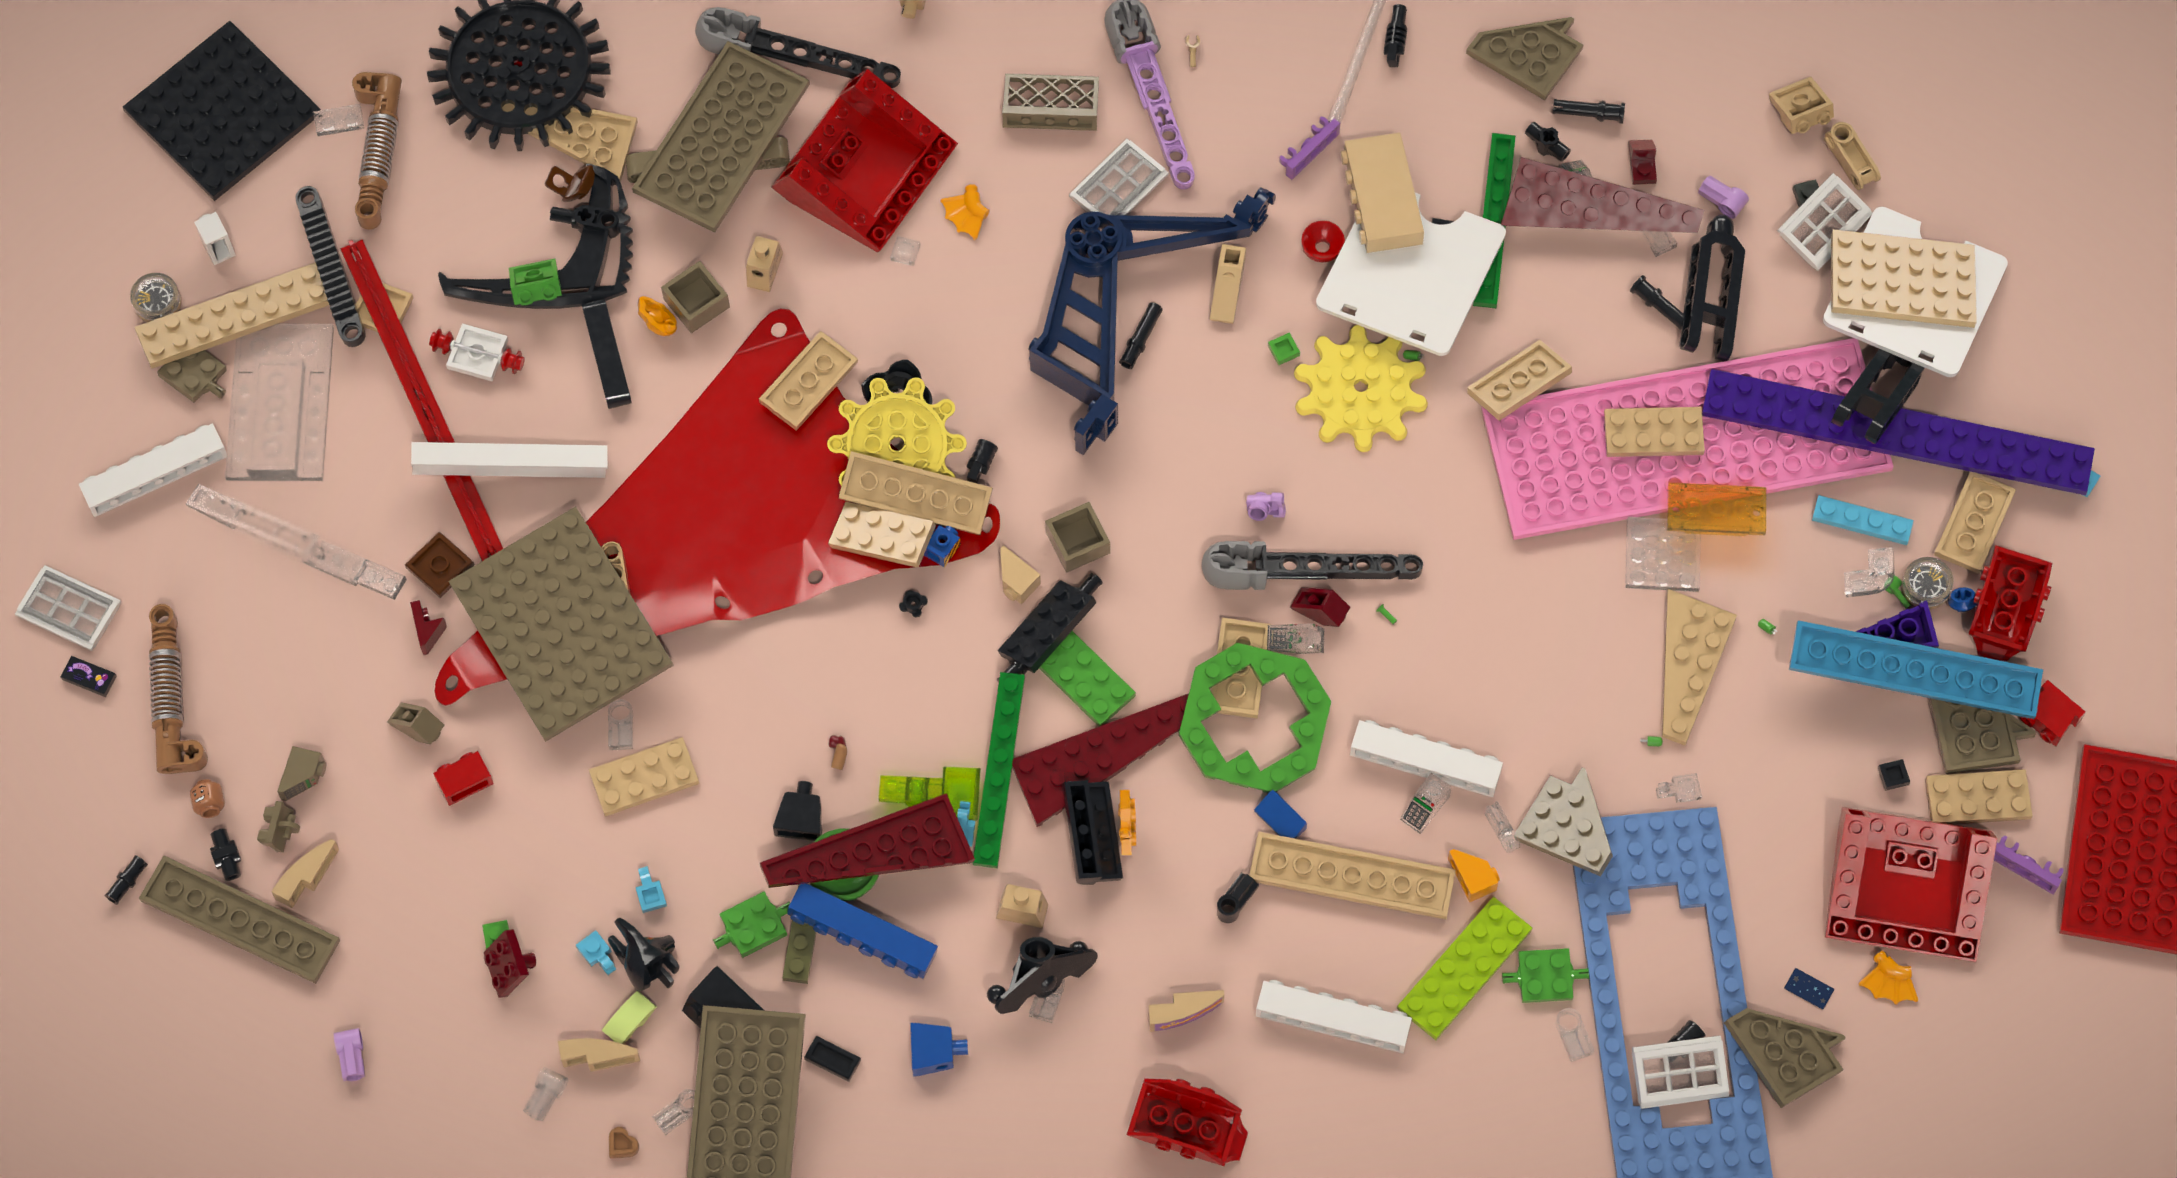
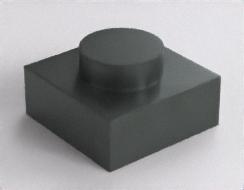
M1816 179L1793 185L1792 190L1799 207L1819 188Z

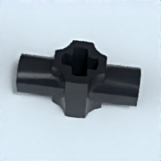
M1532 122L1525 131V134L1537 143L1538 152L1543 156L1553 155L1563 162L1571 152L1569 147L1559 141L1558 131L1553 127L1542 128L1536 122Z
M226 829L213 831L210 835L214 847H211L210 850L217 870L222 869L226 881L239 878L241 873L237 863L241 862V857L235 841L229 840Z

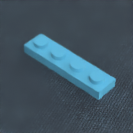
M1818 495L1812 521L1903 545L1908 544L1914 521Z

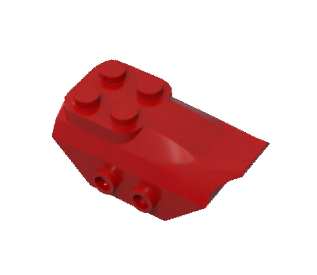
M1995 545L1989 567L1984 566L1980 580L1984 581L1983 588L1977 589L1973 601L1978 604L1969 635L1974 639L1978 656L2007 662L2017 653L2026 652L2036 622L2041 623L2045 609L2041 608L2042 601L2048 600L2052 588L2048 586L2052 562Z
M1144 1078L1127 1136L1154 1144L1157 1149L1169 1152L1171 1149L1180 1152V1155L1187 1159L1193 1160L1196 1157L1225 1167V1163L1240 1161L1248 1132L1240 1118L1242 1109L1224 1097L1215 1094L1213 1089L1208 1087H1201L1199 1089L1182 1079L1174 1081L1171 1079Z

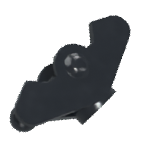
M1029 938L1020 946L1017 963L1012 969L1014 974L1009 989L1006 991L1001 985H992L987 991V998L989 1002L995 1004V1010L1000 1014L1018 1011L1027 998L1035 994L1039 998L1048 997L1060 987L1064 978L1068 976L1079 978L1095 964L1098 954L1095 950L1088 949L1087 945L1082 941H1075L1068 948L1055 945L1047 938Z

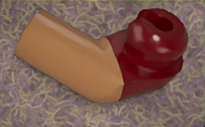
M832 735L828 744L830 748L835 749L831 768L843 770L847 756L846 741L841 735L839 737Z

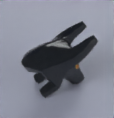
M617 918L614 923L624 936L627 947L614 935L608 938V942L617 958L624 965L626 973L635 989L643 991L649 988L651 981L657 978L668 989L672 987L674 980L665 968L662 967V964L673 974L679 971V964L670 954L675 949L674 939L670 935L657 938L643 937L633 925L622 918Z

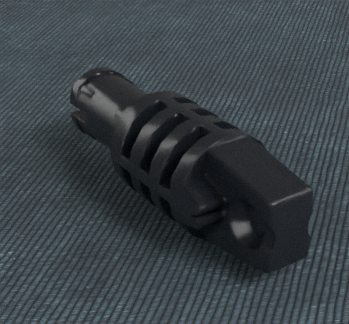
M1401 4L1393 6L1391 23L1387 26L1384 55H1387L1389 67H1398L1400 55H1404L1408 31L1405 25L1407 9L1406 6Z

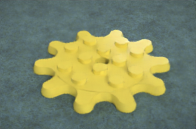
M1355 325L1350 329L1349 341L1343 345L1335 344L1325 336L1319 337L1314 343V348L1320 355L1319 363L1316 365L1301 364L1294 370V377L1298 381L1308 384L1311 390L1307 397L1297 401L1295 405L1297 413L1303 416L1318 414L1322 417L1323 426L1319 430V438L1323 442L1330 443L1339 434L1349 433L1354 438L1355 448L1360 452H1367L1372 448V438L1378 432H1386L1396 441L1405 439L1407 428L1401 421L1402 415L1408 411L1423 412L1428 406L1427 399L1424 396L1416 394L1411 390L1412 382L1425 375L1426 368L1424 364L1420 361L1402 362L1398 358V352L1402 348L1401 341L1387 337L1383 343H1371L1367 339L1366 329L1359 325ZM1361 381L1366 384L1367 390L1359 392L1354 386Z
M916 377L910 379L905 390L896 394L889 390L884 379L875 378L869 385L871 399L867 404L858 405L852 400H844L840 404V414L849 421V429L843 435H834L829 438L827 445L831 452L845 454L849 459L850 453L853 451L955 478L954 473L945 466V459L950 453H958L965 450L967 441L964 436L950 434L945 429L946 420L955 412L954 403L949 399H943L934 405L926 403L923 399L925 384L922 379ZM894 438H901L904 441V447L901 450L896 451L891 448L890 444ZM846 470L843 471L839 476V483L841 486L843 483Z

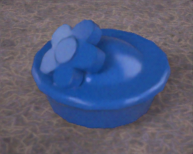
M1966 587L1953 590L1948 599V605L1958 612H1968L1976 607L1978 603L1973 602L1975 592Z

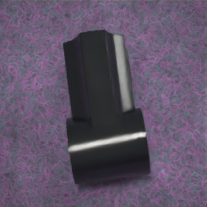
M1241 873L1226 894L1219 898L1217 902V916L1221 922L1232 923L1236 921L1240 911L1258 889L1259 884L1248 874ZM1231 905L1235 910L1226 913L1222 910V907Z

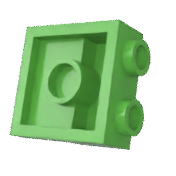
M556 258L509 268L510 286L515 305H529L534 301L543 299L553 300L557 296H562Z

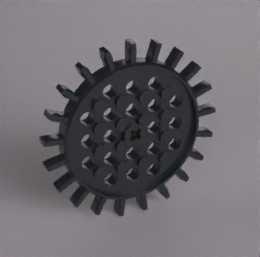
M478 0L479 7L482 10L472 17L459 6L456 7V16L464 23L458 32L442 25L438 28L441 37L452 41L449 49L429 48L430 58L446 61V69L427 71L429 82L448 81L449 85L448 89L432 95L435 105L454 99L457 107L445 115L447 123L451 125L463 115H466L472 120L465 130L466 139L471 140L480 127L492 131L489 136L491 149H496L502 133L515 135L514 143L517 151H522L524 146L523 134H528V132H532L535 128L539 133V139L543 146H549V136L544 125L548 124L550 126L554 124L555 120L558 121L563 131L571 134L573 132L572 126L565 116L571 112L573 107L577 108L582 116L590 118L591 108L581 102L585 94L588 93L604 98L606 95L604 87L590 83L592 74L609 75L611 74V69L608 63H592L591 55L609 51L607 40L588 44L586 36L600 29L596 18L580 27L574 21L583 11L582 3L577 1L564 13L556 8L560 0H549L547 4L535 0H504V2L489 6L487 0ZM506 21L512 22L508 27L502 26ZM528 25L535 26L532 30L524 29ZM552 28L558 30L554 34L547 33V31ZM477 38L484 39L481 43H474V40ZM499 42H507L503 47L496 46ZM523 45L530 46V48L525 51L519 50V48ZM545 49H552V50H553V51H552L551 53H549V54H543V53H542V51L545 50ZM569 52L575 53L571 58L565 57ZM470 59H479L477 63H468ZM494 62L502 63L499 67L491 66ZM540 69L548 70L545 74H537V71ZM562 73H570V76L567 78L559 77ZM469 78L474 80L470 84L463 83L464 80ZM490 82L497 83L496 86L492 88L486 87V85ZM512 86L520 87L517 91H509V88ZM536 89L542 90V93L539 95L531 94ZM558 93L565 94V96L560 99L554 97ZM483 103H491V106L488 108L480 107ZM508 103L515 106L510 112L502 110V107ZM529 107L538 109L537 113L531 116L525 114L524 111Z

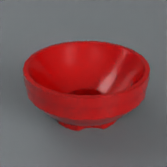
M1316 221L1305 228L1301 243L1304 253L1310 259L1323 263L1333 261L1338 257L1345 243V238L1342 230L1336 224L1330 221ZM1320 242H1325L1330 248L1326 252H1319L1315 246Z

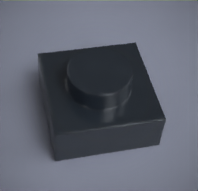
M1903 759L1878 766L1885 791L1910 784Z

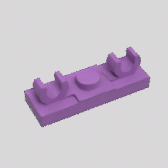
M1321 116L1319 123L1324 127L1317 128L1314 124L1311 126V131L1315 136L1313 138L1309 137L1303 142L1301 151L1298 154L1294 148L1289 147L1288 154L1292 158L1286 159L1284 156H1280L1279 162L1286 167L1287 177L1291 180L1294 179L1340 134V122L1335 118L1329 123L1325 117Z
M2003 836L2000 842L1996 844L1994 861L2054 895L2062 881L2060 877L2064 869L2060 868L2056 874L2051 873L2049 868L2052 862L2050 861L2042 869L2033 858L2027 855L2022 856L2019 853L2016 854L2019 847L2018 842L2012 848L2006 847L2007 836Z

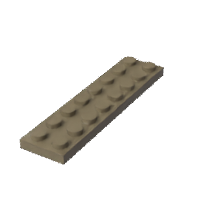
M166 856L162 857L139 897L141 902L315 984L340 942L339 937Z

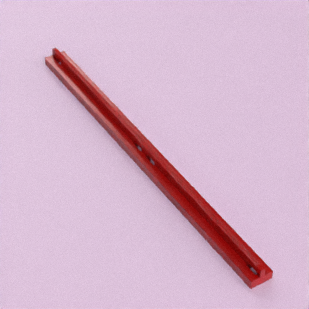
M353 240L348 241V246L340 248L427 442L455 443L363 240L355 243ZM443 475L481 561L490 557L488 553L492 556L495 552L501 551L503 549L502 544L471 476Z

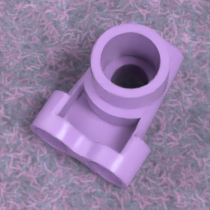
M1257 492L1255 495L1247 496V511L1251 519L1262 521L1266 519L1267 515L1285 518L1284 493L1272 492V494L1267 495L1264 492Z

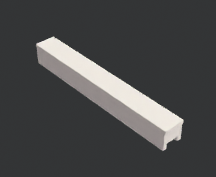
M412 442V475L605 478L606 469L608 468L607 445Z

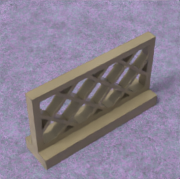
M1005 74L1002 110L1003 128L1097 131L1099 77ZM1010 82H1020L1024 86L1015 91L1010 86ZM1036 83H1044L1047 87L1039 92L1033 86ZM1059 84H1068L1070 88L1062 92L1057 86ZM1084 84L1094 85V88L1088 93H1085L1080 87ZM1027 90L1034 94L1029 100L1021 96ZM1052 90L1058 97L1049 101L1044 95ZM1074 91L1081 96L1075 102L1067 97ZM1014 99L1022 103L1021 106H1008ZM1040 99L1046 105L1044 107H1034L1032 104ZM1064 100L1069 106L1067 108H1060L1055 105ZM1087 101L1093 106V109L1080 108L1079 105Z

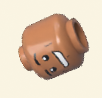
M209 779L200 780L190 790L193 811L203 818H212L219 815L225 806L222 787L216 782H212Z

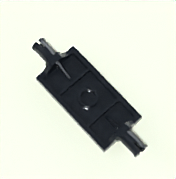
M1090 573L1079 588L1060 580L997 650L1001 657L1010 661V666L1004 672L1023 675L1027 671L1035 673L1097 603L1091 595L1103 584L1102 580L1097 575Z

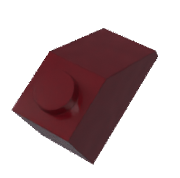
M1301 587L1290 606L1292 610L1323 626L1339 627L1351 608L1334 590Z

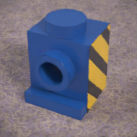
M939 525L931 536L924 556L945 567L960 546L958 532L951 526L943 528ZM941 539H943V540L946 541V542H945V543H940L939 541H940Z

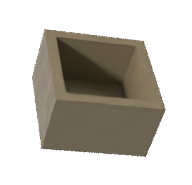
M701 261L661 287L664 301L691 334L730 308L728 294Z
M1090 502L1045 521L1046 534L1066 573L1110 554V540Z

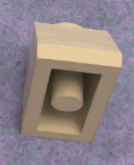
M1003 545L1000 548L1003 592L1007 598L1012 601L1016 600L1022 605L1041 584L1040 574Z

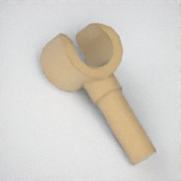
M1189 35L1185 38V43L1189 47L1190 67H1196V47L1200 44V38L1197 35V41L1194 45L1189 43Z

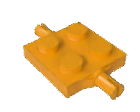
M1120 790L1118 816L1120 817L1121 827L1119 829L1122 855H1132L1131 846H1136L1135 798H1130V790Z

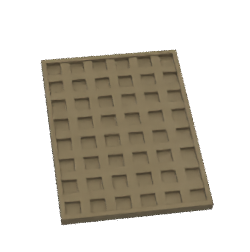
M576 506L448 581L545 742L674 666Z

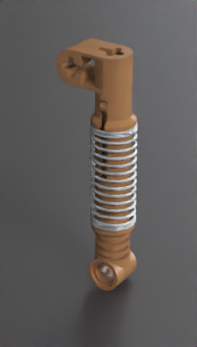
M361 72L352 80L357 100L363 104L374 105L373 112L370 113L368 118V131H366L364 154L362 155L363 159L361 160L360 168L361 173H359L358 184L361 188L359 200L355 205L358 223L367 230L377 228L382 221L380 212L383 193L389 184L398 128V117L396 114L402 83L401 78L393 74ZM367 212H373L370 215H364Z
M158 604L149 613L153 644L149 650V660H151L149 662V665H151L149 667V670H151L149 675H151L150 681H152L150 682V686H152L150 688V691H152L150 693V696H152L150 701L152 702L151 707H153L151 708V712H153L151 714V717H153L151 724L155 730L157 772L161 774L196 772L206 766L208 756L200 742L196 740L180 741V729L183 727V705L181 704L183 700L181 699L182 679L180 678L182 675L180 673L181 653L176 644L178 621L170 606ZM164 616L169 617L166 622L158 623L160 618ZM181 752L186 753L184 755V762H181Z

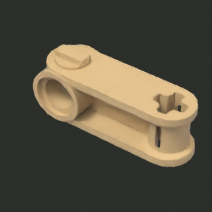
M1838 122L1833 125L1831 131L1825 134L1824 141L1857 190H1861L1864 185L1872 181H1879L1881 179L1879 169L1853 127L1846 122ZM1836 136H1843L1845 140H1840Z

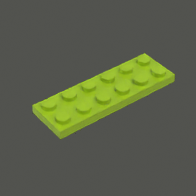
M1493 897L1399 1003L1397 1009L1406 1013L1407 1017L1412 1018V1022L1433 1039L1437 1040L1531 933L1533 928Z

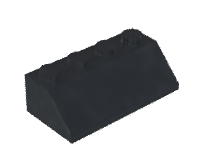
M716 966L691 992L682 1012L701 1028L703 1005L753 1010L764 1009Z

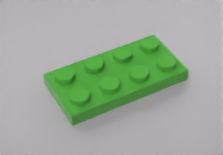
M1073 631L1070 632L1039 668L1098 726L1104 725L1136 696V692Z

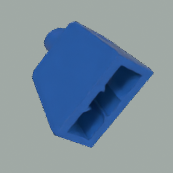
M910 1023L913 1077L954 1068L953 1055H968V1040H952L951 1027Z

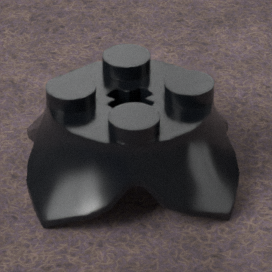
M909 360L896 361L890 365L888 371L870 375L861 384L863 396L868 403L871 399L869 385L875 378L884 379L891 392L899 393L900 389L905 390L910 379L915 377L922 379L921 373ZM925 386L923 399L926 403L932 405L931 392Z

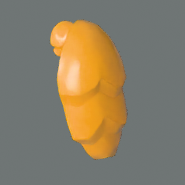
M646 296L639 298L638 315L646 322L649 330L660 336H671L676 332V318L664 304Z

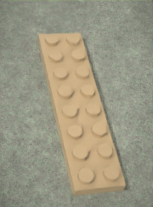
M312 263L135 327V331L150 367L153 369L326 307L329 303L317 270V265Z
M1258 832L1249 876L1260 884L1446 920L1456 870Z

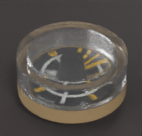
M146 274L140 277L131 288L130 300L136 314L145 322L178 312L180 309V292L174 280L166 274Z
M1933 557L1916 559L1907 567L1901 585L1903 595L1915 607L1927 600L1929 609L1938 608L1947 601L1954 582L1953 574L1950 568L1939 559Z

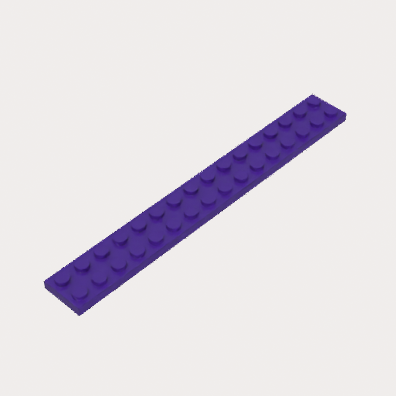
M1714 369L1710 371L1702 416L2085 496L2088 491L2095 450L2092 447L1901 408L1877 444H1873L1864 438L1873 419L1855 411L1851 418L1844 422L1843 426L1839 427L1831 423L1836 409L1845 396Z

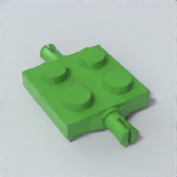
M762 892L720 913V918L725 925L726 934L713 939L716 948L719 949L731 942L738 949L742 958L786 937L787 932L782 924L781 917L788 914L790 901L776 908L770 903L765 892Z
M1569 948L1519 951L1517 973H1502L1503 984L1518 982L1521 989L1522 1003L1573 1000L1572 985L1574 979H1589L1588 968L1573 969L1570 962Z

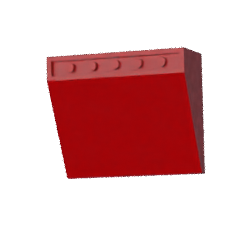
M866 69L847 83L771 188L793 205L878 253L958 143L874 73Z
M1842 807L1837 833L1825 938L1977 962L1997 837L1989 830Z

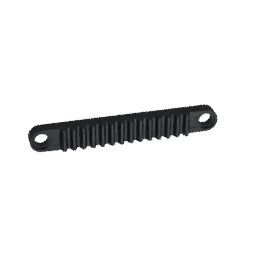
M303 187L295 196L296 203L322 285L325 289V294L328 298L332 316L344 344L348 347L359 346L365 340V330L322 199L314 187ZM307 195H313L314 200L311 203H303V199ZM350 330H358L356 337L347 338L346 335Z

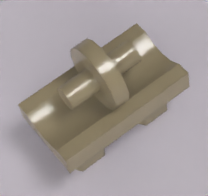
M276 801L275 806L265 807L263 817L270 825L269 829H261L259 831L257 840L263 845L270 846L276 852H284L286 841L290 840L291 833H299L300 826L294 823L296 818L293 815L294 810L286 807L282 801Z

